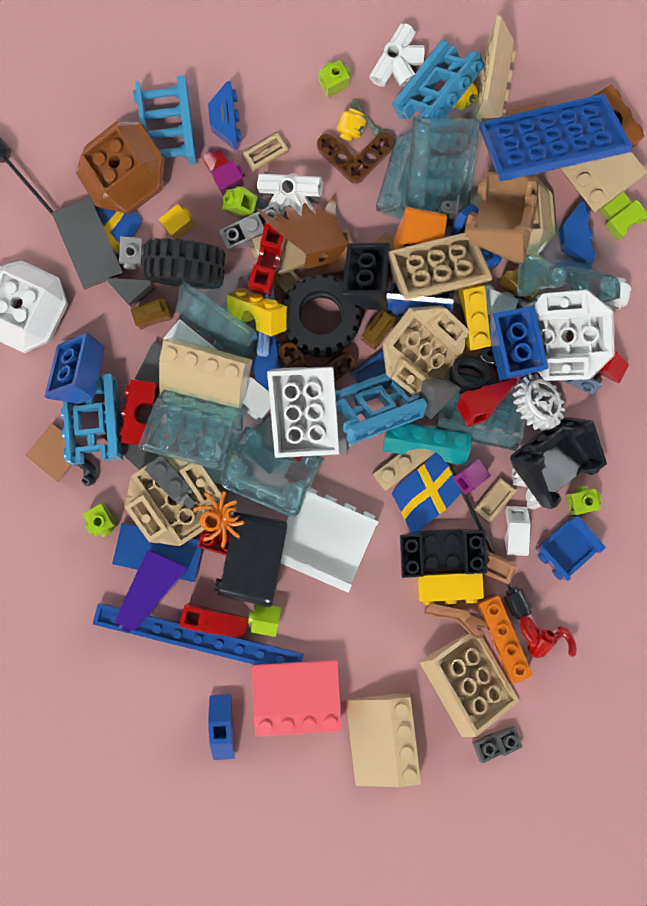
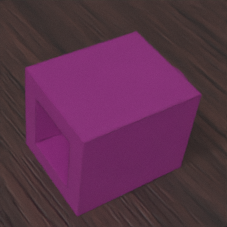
M233 160L211 171L213 180L222 196L226 194V190L236 189V187L244 185L243 177H245L241 166H236Z
M477 459L452 479L462 492L467 494L476 489L491 475L487 467Z

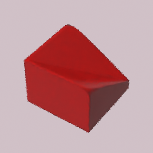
M221 150L202 155V159L210 174L211 171L228 163Z

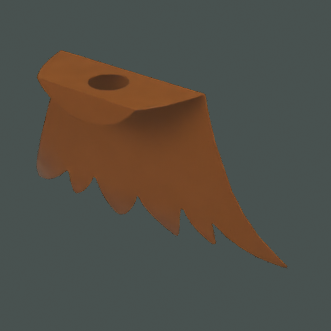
M336 194L331 197L324 212L320 205H317L316 215L306 203L302 206V216L287 206L286 212L289 220L275 213L279 220L277 221L257 208L261 216L278 233L306 254V269L335 262L348 245L337 221ZM329 253L327 259L320 258L322 254Z

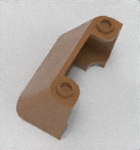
M485 172L484 179L479 181L478 194H482V201L477 219L472 220L471 224L466 226L465 235L466 238H469V242L515 263H524L537 209L538 174L499 181L496 172Z

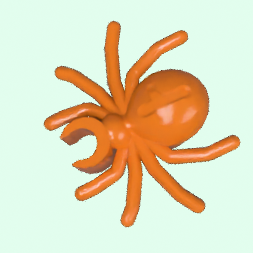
M223 491L218 507L214 499L207 492H204V495L211 501L214 507L199 505L194 507L193 510L210 509L211 511H206L201 515L200 525L207 531H217L203 540L209 541L214 539L222 530L221 547L224 548L226 544V528L235 537L240 538V534L236 533L230 526H240L245 523L243 520L234 522L240 515L237 517L231 515V511L237 509V507L232 505L237 504L238 501H231L223 507L226 492Z

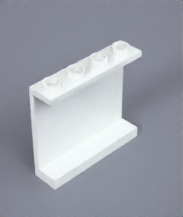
M306 486L305 490L301 488L287 520V532L281 564L349 593L353 578L375 527L379 522L375 520V515L365 511L363 515L355 512L356 507L345 503L343 507L336 504L337 499L329 495H325L323 498L317 495L318 491L308 486Z

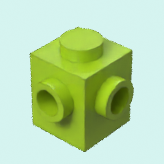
M341 60L329 62L323 69L318 71V81L328 98L348 88L350 85V70L347 65L343 66Z
M243 187L228 189L223 198L222 210L235 217H248L254 213L258 196Z
M588 486L575 488L576 492L566 494L570 515H579L601 509L600 504L602 500L596 489H588Z
M100 503L82 514L87 522L85 523L86 529L90 534H94V536L102 535V537L113 533V528L118 525L106 503Z
M256 605L255 611H250L248 623L252 624L251 632L276 637L282 607Z

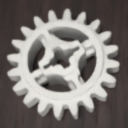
M537 373L534 375L529 374L519 380L518 384L514 386L517 391L513 395L517 400L513 401V403L518 405L516 411L521 412V419H526L528 426L533 424L535 430L540 428L541 431L550 430L560 424V420L564 418L561 413L565 409L561 407L564 401L560 400L562 394L556 391L557 386H552L551 380L545 381Z

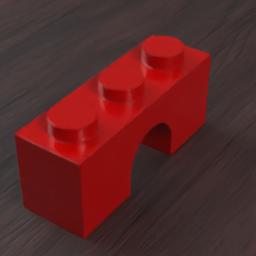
M265 223L258 260L256 265H253L248 286L250 291L271 296L286 238L267 223Z
M130 379V385L127 384L125 396L128 397L127 404L123 406L122 410L124 424L119 430L121 443L151 447L153 426L142 424L138 415L144 406H157L159 385L157 383Z

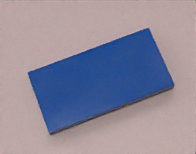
M121 523L112 564L138 570L146 551L151 550L189 567L181 580L195 582L202 548L197 547L199 539L191 538L181 546L151 543L138 526Z

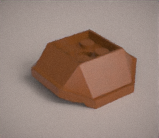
M116 121L85 145L75 173L98 208L130 215L162 191L165 158L142 123Z

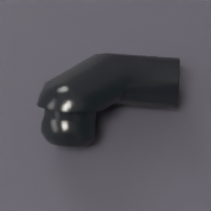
M84 458L85 464H78L77 466L84 470L82 483L85 486H91L97 480L96 467Z

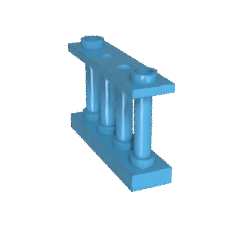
M185 75L176 76L177 85H174L172 88L143 91L140 81H135L136 90H133L134 101L138 103L140 123L144 125L147 131V120L173 116L182 118V125H179L177 128L148 131L152 139L175 136L184 138L185 145H181L180 148L160 150L163 157L183 156V158H187L189 165L197 164L189 91ZM171 96L179 98L180 105H176L174 108L146 111L145 100Z

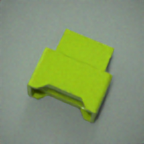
M624 192L600 210L608 220L605 224L606 228L617 241L627 234V229L634 223L641 224L647 219V211L640 202L636 200L632 203Z

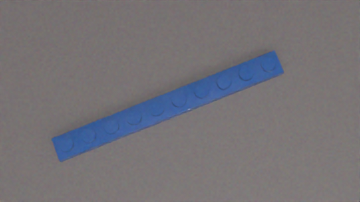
M98 603L93 620V625L253 665L302 662L304 653L248 639L204 633L179 627V622L151 615L148 616L137 630L126 632L119 629V624L114 622L120 608L103 603Z

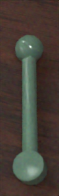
M353 100L351 108L363 113L359 107V102ZM364 114L363 118L366 119V123L371 128L372 134L374 136L379 135V128L374 127L371 121Z

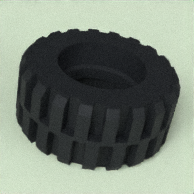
M169 238L149 239L144 244L142 275L148 281L163 285L193 289H218L224 282L226 254L220 247L202 242Z
M318 273L316 277L312 278L308 275L304 277L302 282L299 280L295 282L292 290L289 289L287 291L286 298L282 301V305L287 306L286 331L284 332L288 341L290 340L303 354H311L318 358L325 355L326 357H331L332 354H339L345 347H349L353 339L356 338L361 322V308L342 297L343 280L341 278L336 280L335 276L330 274L328 277H323L322 273ZM317 298L333 301L339 307L341 313L338 327L331 333L323 335L308 331L301 319L302 310L308 302Z

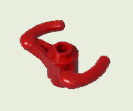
M522 617L520 619L521 631L529 643L527 646L528 652L533 657H545L562 637L568 643V655L570 657L576 656V642L566 627L559 626L557 629L551 630L536 626L530 617Z

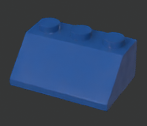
M392 283L387 293L388 313H393L397 317H403L409 308L441 305L453 315L455 289L405 301L396 284Z
M534 306L495 313L488 317L490 340L500 381L548 369Z
M88 333L58 344L44 397L76 404L93 399L96 393V385L105 346Z

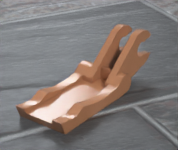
M429 604L424 615H432L435 618L455 620L476 639H480L486 634V632L479 631L478 629H484V626H487V624L470 615L469 611Z

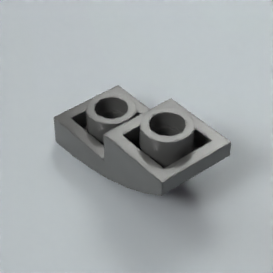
M514 726L494 732L472 742L481 763H485L499 755L506 756L523 747Z

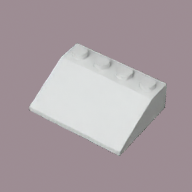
M333 367L279 368L269 370L267 373L275 458L340 454Z

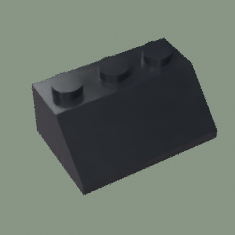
M348 243L342 287L343 298L365 310H387V293L389 291L391 272L389 261L390 243Z

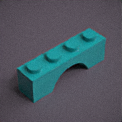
M407 423L385 432L382 451L403 455L409 450L427 449L442 456L444 462L465 465L470 454L472 434Z

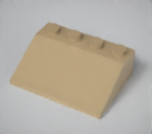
M501 16L496 17L485 48L483 61L485 67L481 73L473 126L479 127V122L506 116V110L503 109L504 102L507 103L509 97V90L506 87L512 78L513 70L509 68L510 63L514 62L516 50H512L514 41Z
M632 152L559 168L581 198L586 201L594 215L647 174V171Z
M465 233L389 251L390 270L394 282L405 301L492 280L479 246L470 243Z
M174 337L163 340L159 361V398L239 421L252 360Z
M466 632L419 662L462 737H477L519 702L483 637L476 639Z
M409 693L346 699L356 786L405 787L421 785Z

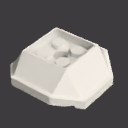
M24 261L1 265L0 342L23 353L30 352L32 349L51 342L68 306L61 279ZM22 300V306L16 309V303Z
M589 290L544 293L539 297L534 307L548 369L538 373L545 381L591 379L615 356L614 311ZM569 330L574 333V339L571 342L566 339V333Z

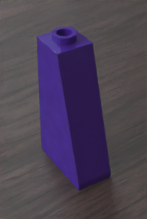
M147 550L114 621L119 624L118 628L126 632L137 630L183 577L189 567L151 550Z

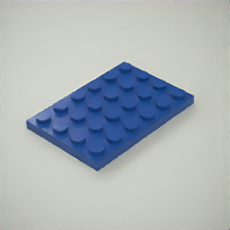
M605 94L479 122L481 135L499 181L630 153L632 144Z

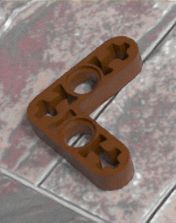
M382 133L355 158L333 136L323 134L317 140V149L349 182L357 184L363 181L392 151L394 141L391 135ZM381 141H388V147L383 146L378 153L377 150L380 148ZM322 142H330V148L334 151L332 156H330L331 150L328 147L322 148ZM343 154L347 160L345 163L339 164L336 162L335 157ZM373 154L376 158L375 162L367 163L364 160L365 155ZM360 164H362L363 167L359 171L360 176H352V170L357 171L360 168Z
M285 341L279 345V356L287 368H294L298 363H303L305 367H310L294 343ZM287 346L289 348L293 347L291 353L297 359L292 361L287 354L283 355L285 353L284 348ZM341 352L320 367H333L335 382L354 368L355 359L351 354ZM343 357L350 359L347 361L348 366H339L343 362ZM334 363L337 366H339L338 369L340 370V372H338L337 369L333 366Z

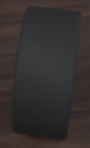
M464 355L453 363L449 380L460 387L459 394H463L466 391H475L488 385L491 378V369L482 358L474 355ZM462 368L475 370L479 373L482 380L479 383L467 382L460 377L458 371Z

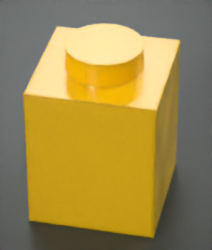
M179 204L175 205L158 219L172 239H178L194 226L191 221L193 218L186 207L182 209Z

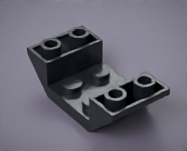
M458 528L422 530L401 534L402 578L423 577V574L461 571L465 574L487 573L486 530Z

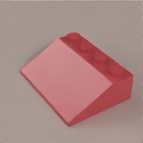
M337 660L252 665L255 736L342 731Z

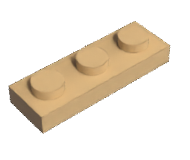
M413 449L403 455L398 454L376 471L373 476L384 491H386L435 452L427 449Z

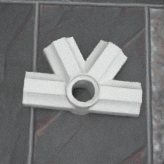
M401 23L391 41L386 44L382 56L369 76V79L377 86L385 87L393 74L398 85L405 87L415 75L411 66H422L424 63V45H410L416 35L412 26ZM394 53V54H396L397 56H396V57H390L388 54Z
M261 173L258 177L257 189L259 193L274 194L267 207L276 203L281 215L284 216L286 207L290 205L293 210L302 216L301 211L304 203L313 210L307 196L320 197L323 181L321 177L298 176L293 173L289 175ZM287 180L293 183V190L288 188Z

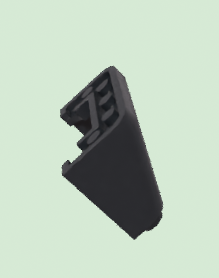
M565 417L560 420L561 423L556 425V427L540 432L510 456L513 468L541 507L547 509L557 507L562 500L557 492L580 473L594 475L607 465L593 420Z
M233 511V517L240 515L234 522L243 520L245 523L240 526H230L236 533L240 534V538L235 537L230 532L223 574L220 578H216L214 591H217L218 596L271 607L285 543L287 522Z

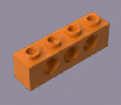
M491 594L484 599L478 600L476 605L483 621L487 624V631L508 679L513 684L532 677V671L500 597L496 594Z

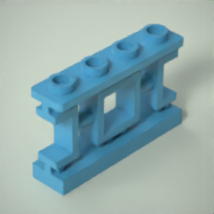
M441 40L393 101L392 106L399 118L406 120V118L410 119L415 112L421 113L420 118L423 124L426 126L429 124L431 129L436 130L485 67L480 52L470 51L465 59L459 58L455 46L450 48L447 41ZM440 80L447 81L439 92L433 90Z
M386 373L377 377H371L357 384L354 383L344 389L335 390L336 412L342 411L348 420L344 422L343 431L347 433L346 439L350 445L423 418L428 405L424 398L420 399L419 395L409 398L403 391V387ZM390 388L392 394L388 395L385 389ZM378 397L384 407L372 412L366 402ZM397 400L402 405L398 408H396L397 406L394 403ZM354 401L357 407L351 408L348 403ZM362 414L366 420L359 422L360 420L357 416Z
M104 374L103 377L99 376L97 380L95 395L104 394L105 405L103 403L94 404L93 399L85 401V405L74 406V403L63 401V407L61 408V416L64 420L62 436L66 446L63 449V456L65 461L72 466L85 464V453L100 451L101 459L104 461L112 459L114 461L123 460L122 443L119 438L121 423L118 381L112 374ZM98 411L99 428L82 430L81 413ZM107 434L108 446L106 444L96 445V436ZM76 436L78 438L87 437L88 446L77 447Z

